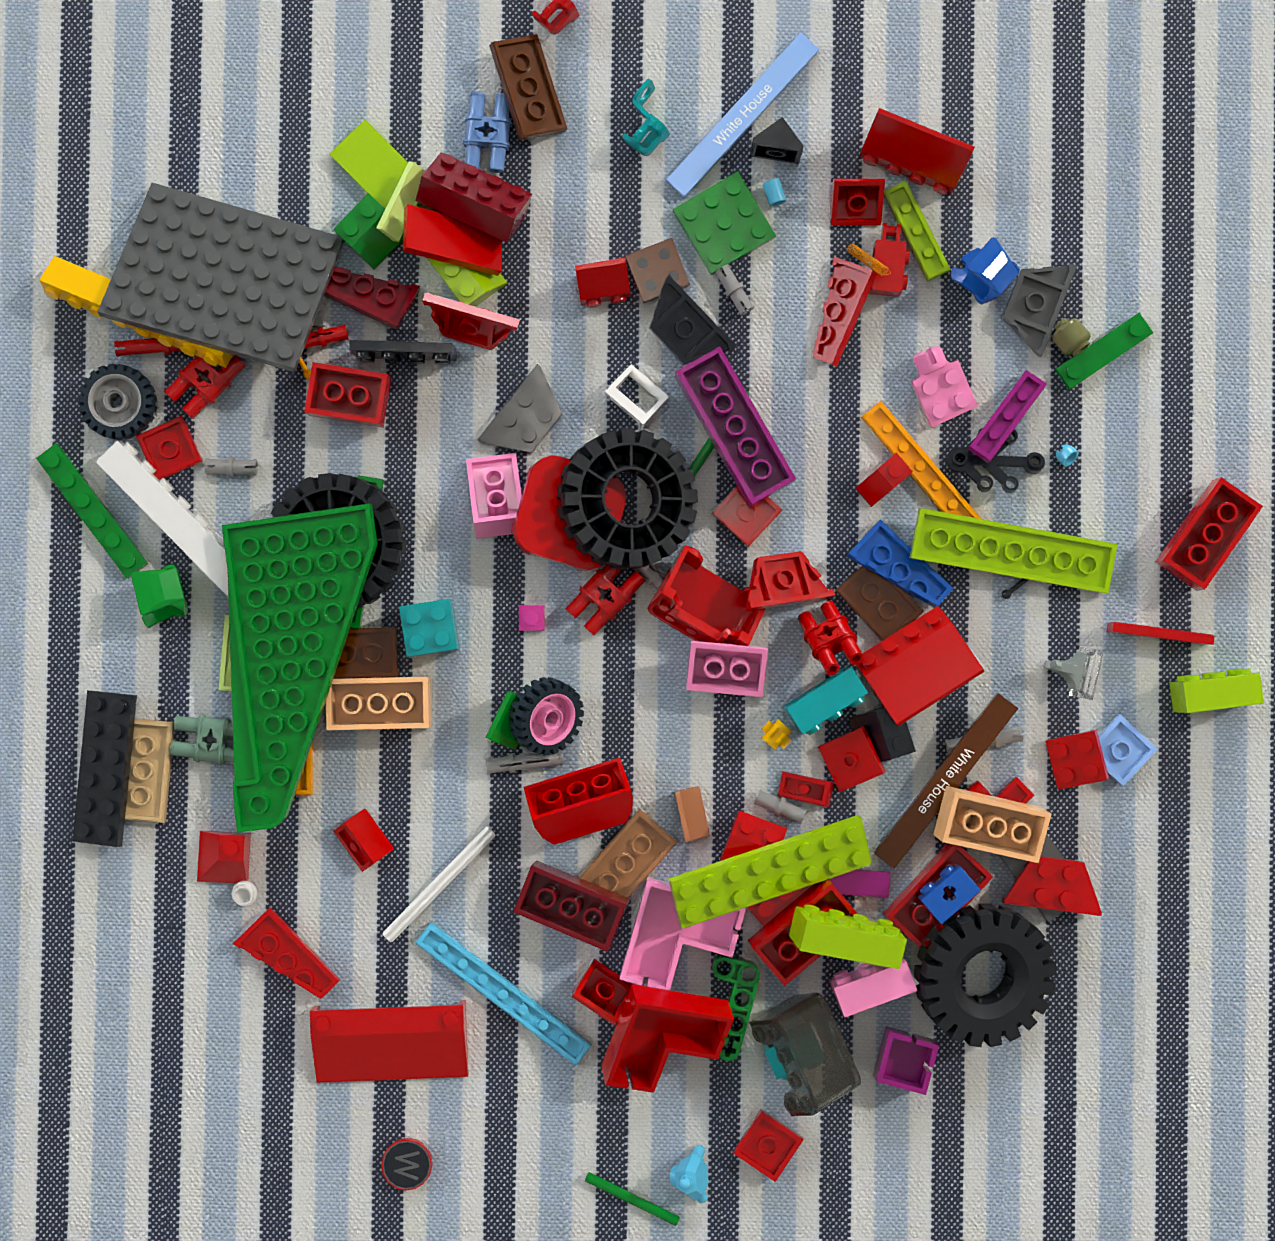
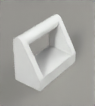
M632 364L605 391V395L643 428L669 398L665 392ZM628 376L659 400L647 413L618 390Z

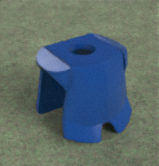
M992 237L982 249L978 247L962 257L961 261L965 264V268L953 267L951 280L965 287L974 295L976 301L982 305L999 297L1019 274L1020 268L1015 262L1011 261L998 240Z

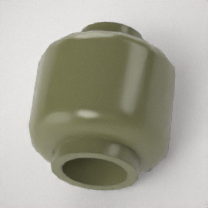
M1064 318L1054 326L1056 331L1053 334L1052 340L1063 354L1077 356L1090 345L1089 339L1091 334L1079 319L1073 318L1068 321Z

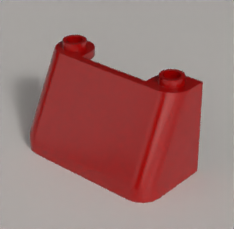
M685 545L678 553L647 608L648 612L694 641L748 646L766 608L747 611L746 603L749 587L741 590L702 567L703 557L699 550Z

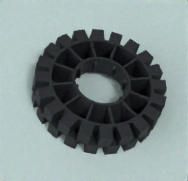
M622 428L616 432L612 430L603 433L578 449L571 456L570 463L564 467L560 476L563 481L557 487V499H561V506L557 507L559 519H564L567 525L563 530L568 539H575L577 542L575 547L583 555H591V560L602 566L608 564L614 569H636L661 561L662 558L670 556L678 549L677 545L686 540L691 532L688 527L695 522L697 511L693 510V504L698 502V491L691 488V482L695 481L691 469L685 470L682 464L686 462V459L680 451L673 453L670 450L673 444L663 437L658 440L653 438L654 433L645 430L634 432V428ZM619 473H632L633 477H640L648 485L647 489H650L652 504L649 508H651V511L645 520L641 519L638 521L639 525H626L625 521L619 522L610 514L609 511L611 510L606 506L605 493L608 492L606 489L607 484L612 477L614 479L619 477Z
M340 473L318 474L316 478L308 477L299 481L300 486L297 488L290 487L282 495L285 500L282 503L276 502L270 514L280 517L372 504L377 548L356 609L362 608L365 604H372L381 598L380 594L383 591H388L395 583L393 580L394 575L400 574L404 564L400 559L402 553H406L407 541L402 539V533L406 531L403 520L397 517L396 513L399 510L393 501L385 497L386 493L361 478Z
M979 904L978 910L969 905L959 909L960 917L955 918L952 915L943 923L944 928L941 931L933 927L926 936L931 941L929 947L921 945L917 958L922 961V965H914V978L919 982L916 985V995L922 1002L921 1007L925 1013L952 1039L960 1043L964 1040L969 1046L982 1047L984 1041L989 1047L1002 1045V1036H1005L1010 1042L1021 1037L1018 1029L1021 1025L1029 1031L1037 1023L1032 1016L1035 1011L1044 1015L1050 1004L1043 997L1044 995L1053 996L1056 983L1049 978L1050 976L1057 975L1056 962L1050 958L1054 953L1051 945L1044 940L1045 936L1018 912L1015 913L1010 908L1001 905L996 908L992 904ZM984 951L1002 953L1000 957L1005 961V974L999 986L983 996H969L965 994L966 989L961 985V976L968 961Z

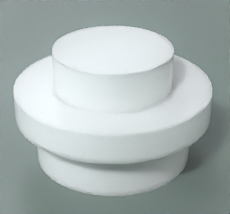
M240 881L232 889L233 900L241 906L251 905L258 895L256 886L249 881Z

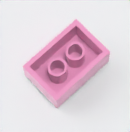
M904 958L902 959L900 969L861 963L857 966V970L849 973L848 970L839 971L833 975L834 978L829 980L839 1009L844 1017L917 991L909 966Z

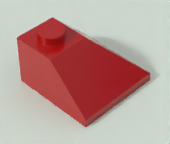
M200 831L197 882L236 884L240 881H248L251 833Z

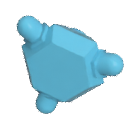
M702 1145L695 1146L693 1152L682 1159L678 1166L674 1165L670 1172L671 1185L699 1203L707 1201L708 1196L705 1190L709 1183L708 1165L702 1159L705 1153V1148Z

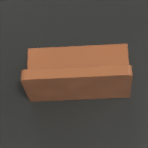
M696 786L675 791L685 842L688 843L694 839L710 836L700 787Z

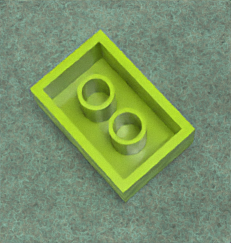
M1251 668L1227 670V675H1225V671L1202 673V678H1200V675L1177 676V681L1169 682L1173 712L1194 713L1264 704L1260 673H1251Z

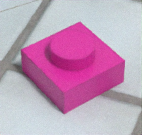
M519 605V631H545V605Z

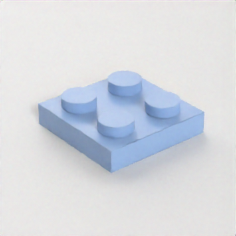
M1120 714L1098 735L1108 774L1121 786H1124L1158 750Z

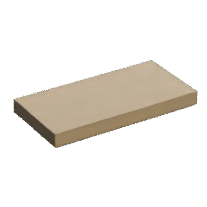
M135 718L125 820L166 822L172 760L170 750L174 738V722Z

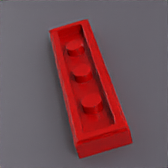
M1109 622L1106 631L1201 645H1214L1215 638L1212 634L1122 622Z

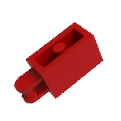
M887 223L882 224L881 240L876 239L873 245L872 257L888 267L889 270L884 274L889 275L881 276L877 273L869 292L870 295L899 297L902 290L907 289L908 275H904V266L909 264L910 250H906L907 242L900 241L901 224H896V226H887ZM886 236H895L894 241L886 240Z

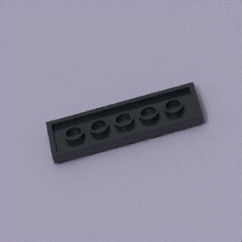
M87 690L73 842L122 847L137 695Z

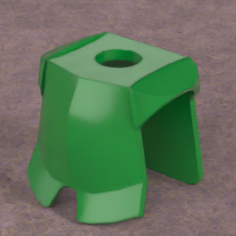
M173 564L167 565L160 570L137 571L131 574L139 611L144 624L148 628L171 617H184L187 615L188 606L180 582V574Z

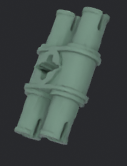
M201 715L198 718L175 717L174 730L196 733L197 740L195 743L172 741L170 750L172 756L193 758V761L197 763L200 761L218 763V765L225 764V762L234 763V748L228 747L226 744L227 739L233 737V722L227 717L224 719L210 718L205 715ZM213 734V738H217V742L211 745L210 742H207V737H211Z

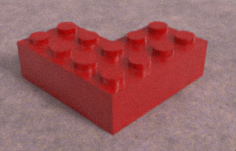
M631 984L601 1065L605 1086L627 1089L629 1086L625 1070L627 1068L632 1090L654 1093L669 1053L718 1060L725 1043L724 1037L727 1038L734 1021L728 1000Z

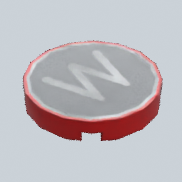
M398 1139L387 1148L383 1155L381 1163L382 1173L387 1182L397 1189L405 1191L416 1189L423 1185L431 1174L433 1166L432 1154L417 1139Z

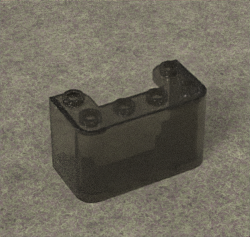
M814 992L793 995L749 1022L754 1039L764 1045L773 1044L777 1052V1059L784 1067L788 1083L793 1088V1090L788 1091L784 1095V1106L791 1116H813L860 1086L861 1078L829 1005L821 994Z

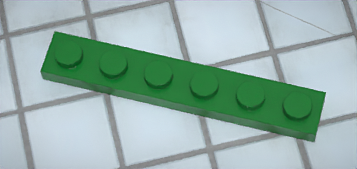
M55 443L36 458L125 578L129 579L133 572L140 571L149 564L59 444Z

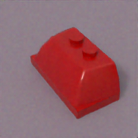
M620 757L523 787L534 828L543 839L552 844H559L624 824L628 821L632 812L633 795Z

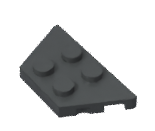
M1069 264L1068 266L1061 267L1049 266L1040 269H1021L1002 319L1038 357H1042L1077 265Z

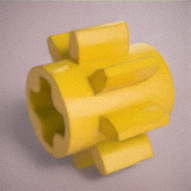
M779 719L774 724L768 721L761 728L765 732L761 738L774 750L779 746L785 749L792 741L788 737L792 731Z

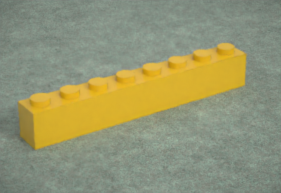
M54 256L39 279L44 293L52 299L58 300L60 298L67 301L69 305L76 309L84 308L94 316L102 319L103 317H100L98 314V309L111 279ZM112 320L119 327L126 328L127 326L132 328L143 337L151 336L167 347L175 346L181 349L183 353L189 356H199L213 366L220 365L226 368L233 356L219 350Z

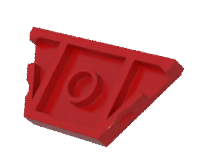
M425 292L422 300L424 305H429L432 309L431 317L439 326L443 337L491 351L499 342H503L507 338L509 332L512 330L515 332L520 323V319Z
M802 551L757 557L753 562L746 610L751 611L831 599L835 596V592L832 588L830 590L826 588L819 579L821 574L816 568L811 566L808 558Z
M1040 856L1039 863L1027 861L1024 870L1019 873L1014 881V885L1002 900L1006 904L1096 916L1102 915L1087 868L1082 861Z

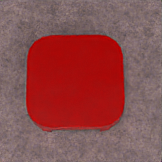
M554 455L541 458L529 468L526 474L527 480L511 529L515 542L521 548L520 551L528 555L532 554L575 568L577 571H589L601 567L602 565L591 560V555H583L575 547L577 544L575 539H568L563 530L567 526L565 520L559 519L557 507L561 506V499H557V487L562 484L563 479L560 476L564 467L571 460ZM612 477L606 487L608 492L605 493V502L607 508L611 510L609 511L610 514L620 522L626 503V492L624 485L618 477L615 479Z

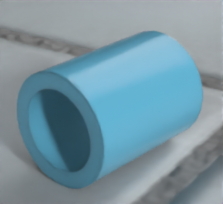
M779 178L763 183L770 207L780 205L786 201Z

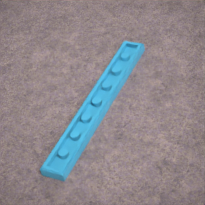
M431 922L415 942L577 1066L592 1046L589 1041Z

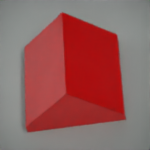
M834 179L830 187L831 225H881L885 179Z
M594 959L574 988L572 998L615 1025L620 1017L632 983L620 980V975Z

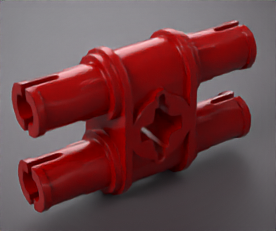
M236 355L229 361L227 367H223L220 371L218 369L215 370L214 366L208 364L203 358L196 356L183 370H179L178 374L180 376L164 392L176 402L190 387H195L198 393L182 408L194 419L208 404H214V400L227 387H231V381L246 367L245 363ZM199 373L208 377L211 384L202 381Z
M608 564L602 569H596V573L583 587H579L580 593L565 609L576 619L590 603H596L598 605L597 612L584 625L592 635H595L609 620L616 619L615 616L627 603H631V596L646 581L636 571L620 587L618 585L615 587L612 584L613 579L621 569L611 568V565ZM597 587L603 590L611 589L610 596L614 602L612 603L607 599L601 601L599 599L601 594Z
M826 601L821 605V611L827 621L817 625L809 611L802 612L798 616V621L804 631V641L809 644L812 650V656L820 661L826 674L830 676L840 671V666L834 656L835 654L844 651L852 665L860 663L864 657L856 643L857 635L848 625V619L839 613L833 601Z

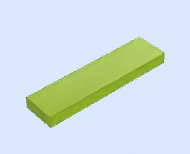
M905 180L885 190L884 198L897 224H901V231L926 281L929 282L949 272L951 269L907 181Z

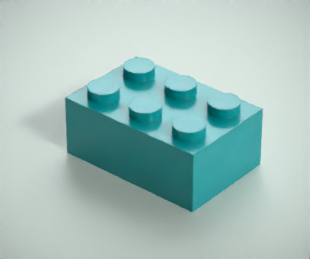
M846 666L835 675L828 677L784 705L783 709L799 733L811 735L822 728L820 723L830 720L831 722L843 715L842 709L845 707L854 708L865 701L863 696L868 694L853 668Z

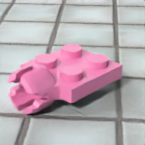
M939 346L928 348L925 352H920L913 357L918 370V377L912 380L911 384L930 427L937 426L978 407L959 360L948 362L942 348Z

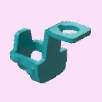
M649 78L637 90L633 98V104L645 119V122L632 138L625 133L622 136L629 146L643 156H649L670 135L667 127L642 107L655 90L653 81ZM648 131H651V132L648 134V136L643 140V142L640 144L639 142H640V141L643 139V137L648 133Z

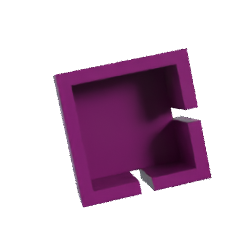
M886 1026L873 1077L876 1082L926 1095L932 1075L928 1066L934 1067L939 1044L935 1039L917 1034H912L911 1037L906 1031Z

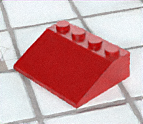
M879 108L859 157L870 166H882L892 175L900 176L902 174L909 177V180L914 184L929 185L933 187V191L946 195L947 193L952 194L975 146Z
M939 606L862 653L863 660L855 665L860 677L897 727L985 672L955 626Z

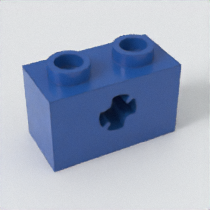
M957 864L955 866L949 865L939 874L941 878L934 884L932 881L927 883L920 890L922 894L918 896L919 900L941 924L981 891L962 867ZM944 887L951 889L952 895L950 897L944 895Z

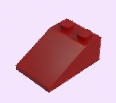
M739 810L735 815L719 861L784 840L787 828Z

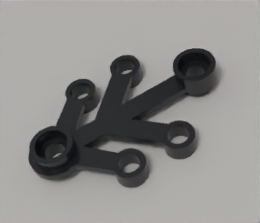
M1013 430L1011 435H1013L1014 439H1007L989 464L977 455H972L973 453L968 450L974 439L965 448L957 447L950 450L946 457V463L952 471L964 472L977 484V488L981 492L990 491L993 486V480L990 476H982L973 466H982L1002 485V489L1006 493H1013L1018 488V480L1013 476H1007L999 467H1023L1029 474H1038L1045 465V459L1037 452L1029 453L1027 457L997 456L1008 445H1013L1016 442L1018 433L1016 430ZM961 456L963 457L964 461L957 462L955 457ZM1036 458L1039 461V464L1034 465L1031 462V459ZM981 481H987L989 487H983ZM1006 482H1012L1014 488L1007 487Z

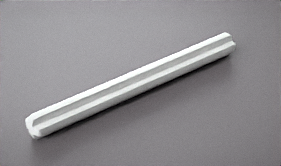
M485 827L383 932V936L389 942H393L495 837V833L489 827Z

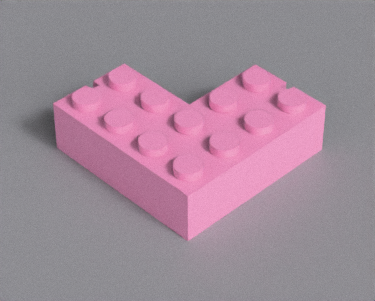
M647 877L620 972V980L642 985L643 977H647V987L670 990L683 944L733 957L739 936L738 932L733 930V926L735 929L740 930L746 907L682 929L679 925L669 883Z

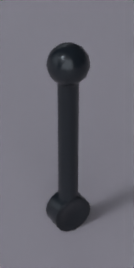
M1022 579L1009 590H1003L1002 597L1009 599L1011 594L1025 584L1028 579Z

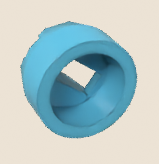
M1065 444L1061 445L1063 448L1061 451H1056V458L1063 466L1067 467L1076 460L1079 452L1073 446Z

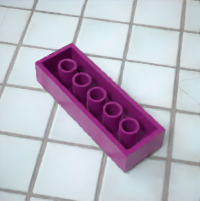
M720 346L675 372L674 377L749 508L796 480L795 475Z

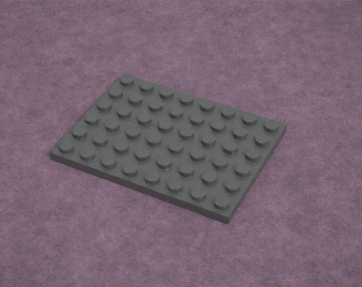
M152 182L100 304L98 314L100 317L295 372L344 241L335 234Z

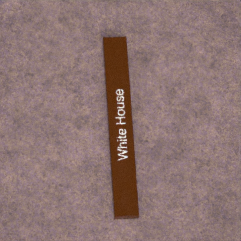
M998 692L994 695L876 848L874 854L892 868H896L940 811L946 786L957 788L1019 709Z

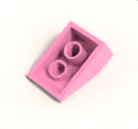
M516 453L466 459L476 539L513 534L511 533L512 523L515 521L522 497Z

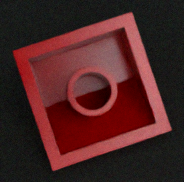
M626 258L575 265L581 305H586L587 308L601 306V302L611 301L612 304L626 302V298H630Z

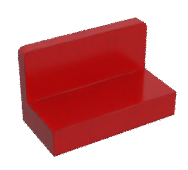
M366 809L361 810L333 831L362 872L394 849Z

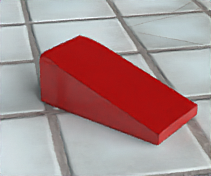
M782 771L777 796L829 807L834 782Z

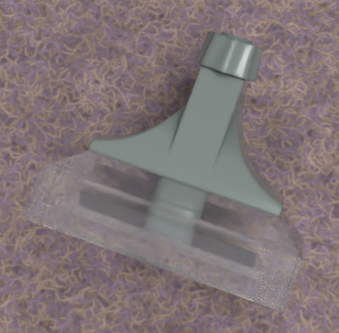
M1080 647L1079 652H1076L1068 660H1046L1044 668L1056 672L1065 678L1068 689H1070L1069 696L1093 701L1104 651Z

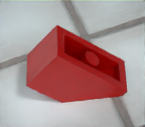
M896 452L855 489L872 507L913 471Z

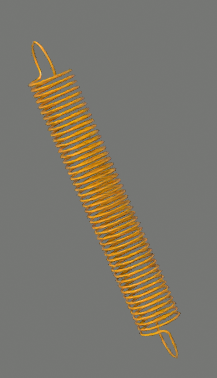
M852 244L853 249H849L848 253L881 276L889 275L884 274L889 270L888 267L855 244Z

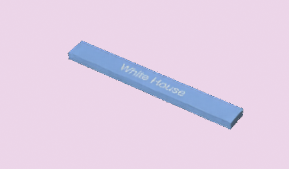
M800 33L666 179V182L685 198L819 52V48Z

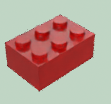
M312 362L304 412L312 417L384 428L392 378L384 373Z

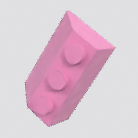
M691 641L686 690L763 697L768 648Z

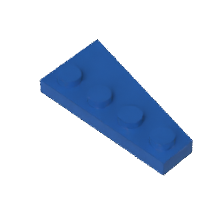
M881 519L846 555V557L933 608L939 606L954 589L925 561L909 558L911 548Z

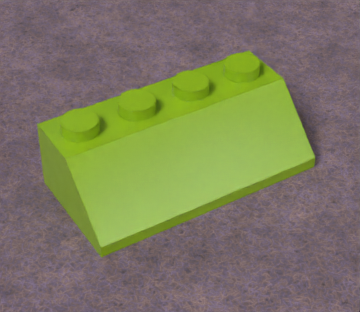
M427 258L456 299L471 306H478L507 284L501 274L496 276Z

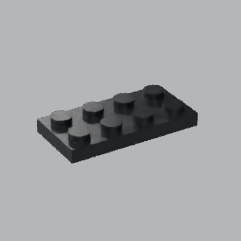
M349 340L350 352L356 358H360V362L374 363L375 359H385V363L398 364L400 360H410L411 364H425V360L435 361L437 365H450V361H457V350L452 343Z

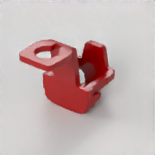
M553 0L545 7L541 14L535 10L531 13L533 18L542 27L554 35L561 32L569 22H574L580 16L571 0ZM557 9H563L551 23L548 22L549 17Z

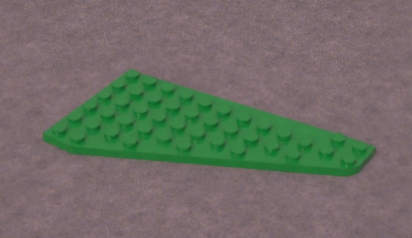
M372 504L222 525L228 573L235 776L233 799L237 833L277 827L289 814L377 548Z

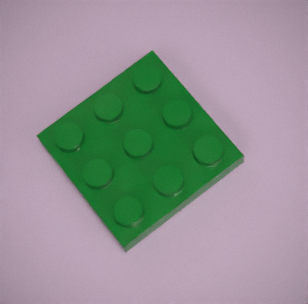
M738 171L673 209V213L710 275L715 274L719 268L721 270L722 266L732 264L776 238L773 229Z

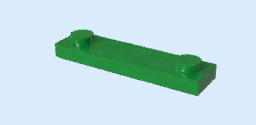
M1139 312L1087 347L1079 355L1063 363L1055 371L1067 389L1070 390L1153 334V331Z

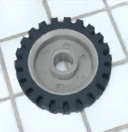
M123 364L98 367L99 370H93L89 373L91 376L84 379L83 382L85 384L83 387L80 386L79 389L81 396L78 397V403H80L78 409L83 415V421L88 424L90 429L103 437L122 440L131 439L132 436L141 434L142 430H146L149 427L148 424L150 421L153 422L155 418L153 414L157 411V406H155L157 396H155V389L150 384L151 382L138 370ZM121 396L123 400L121 406L114 408V399Z

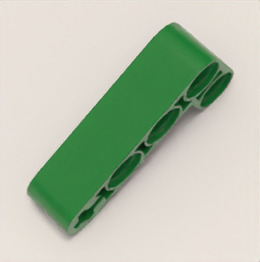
M718 954L712 961L714 975L721 980L732 983L728 1002L733 1017H738L742 1020L739 1027L730 1028L728 1033L732 1036L731 1043L734 1049L730 1048L728 1052H725L723 1047L719 1055L725 1061H732L738 1057L742 1047L760 980V972L758 966L751 960ZM720 961H727L731 964L727 972L723 973L717 970V965ZM747 967L755 970V974L751 979H744L741 976L742 971ZM740 992L748 995V1000L743 1004H739L734 1000L735 996ZM727 1035V1038L724 1037L725 1043H724L723 1046H727V1044H728V1041H729V1036H728V1035Z

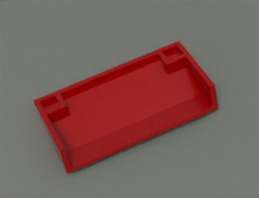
M461 1000L457 1005L320 1010V1006H314L310 1010V1037L317 1083L469 1076L466 1000Z

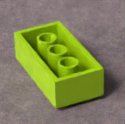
M804 905V908L796 906L789 937L800 951L900 969L907 939L900 932V929L893 925L892 921L886 919H878V922L871 921L867 916L854 914L853 917L845 916L843 912L829 909V912L819 911L820 908L813 905Z

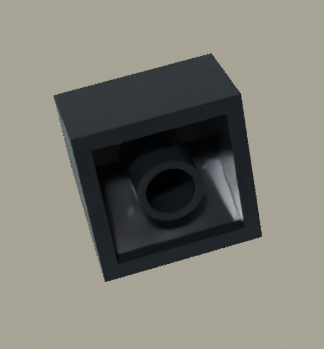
M883 707L849 717L852 730L864 726L881 762L916 752L907 722L897 727Z

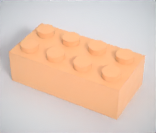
M431 677L333 679L326 699V730L432 727Z
M946 786L933 835L945 843L1039 863L1052 814L1038 806Z

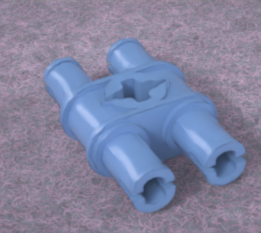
M471 92L469 114L465 117L466 132L465 139L463 140L464 147H466L465 163L476 166L479 169L481 149L489 148L491 149L489 170L494 173H504L506 151L510 148L508 143L510 126H512L505 94H496L494 116L485 117V94ZM490 128L491 132L488 134V137H484L483 133Z

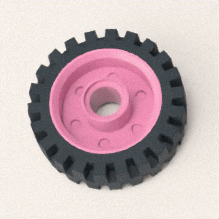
M542 677L539 678V681L533 680L531 681V686L526 684L523 687L524 694L518 692L516 697L519 701L512 702L511 706L515 708V711H509V717L513 719L509 721V726L513 728L510 731L515 737L514 739L528 750L540 755L556 754L558 749L563 751L567 748L565 742L571 744L574 741L571 737L573 734L577 736L580 732L576 727H582L583 721L579 717H584V711L580 709L584 707L583 702L579 700L581 697L575 692L574 688L560 680L548 677V679Z

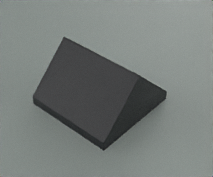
M781 117L753 138L750 157L799 164L804 146L784 118Z

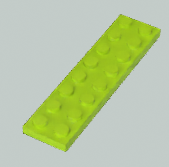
M918 508L909 558L1109 594L1118 544Z
M856 815L668 878L679 925L684 929L871 865L872 862L862 818Z

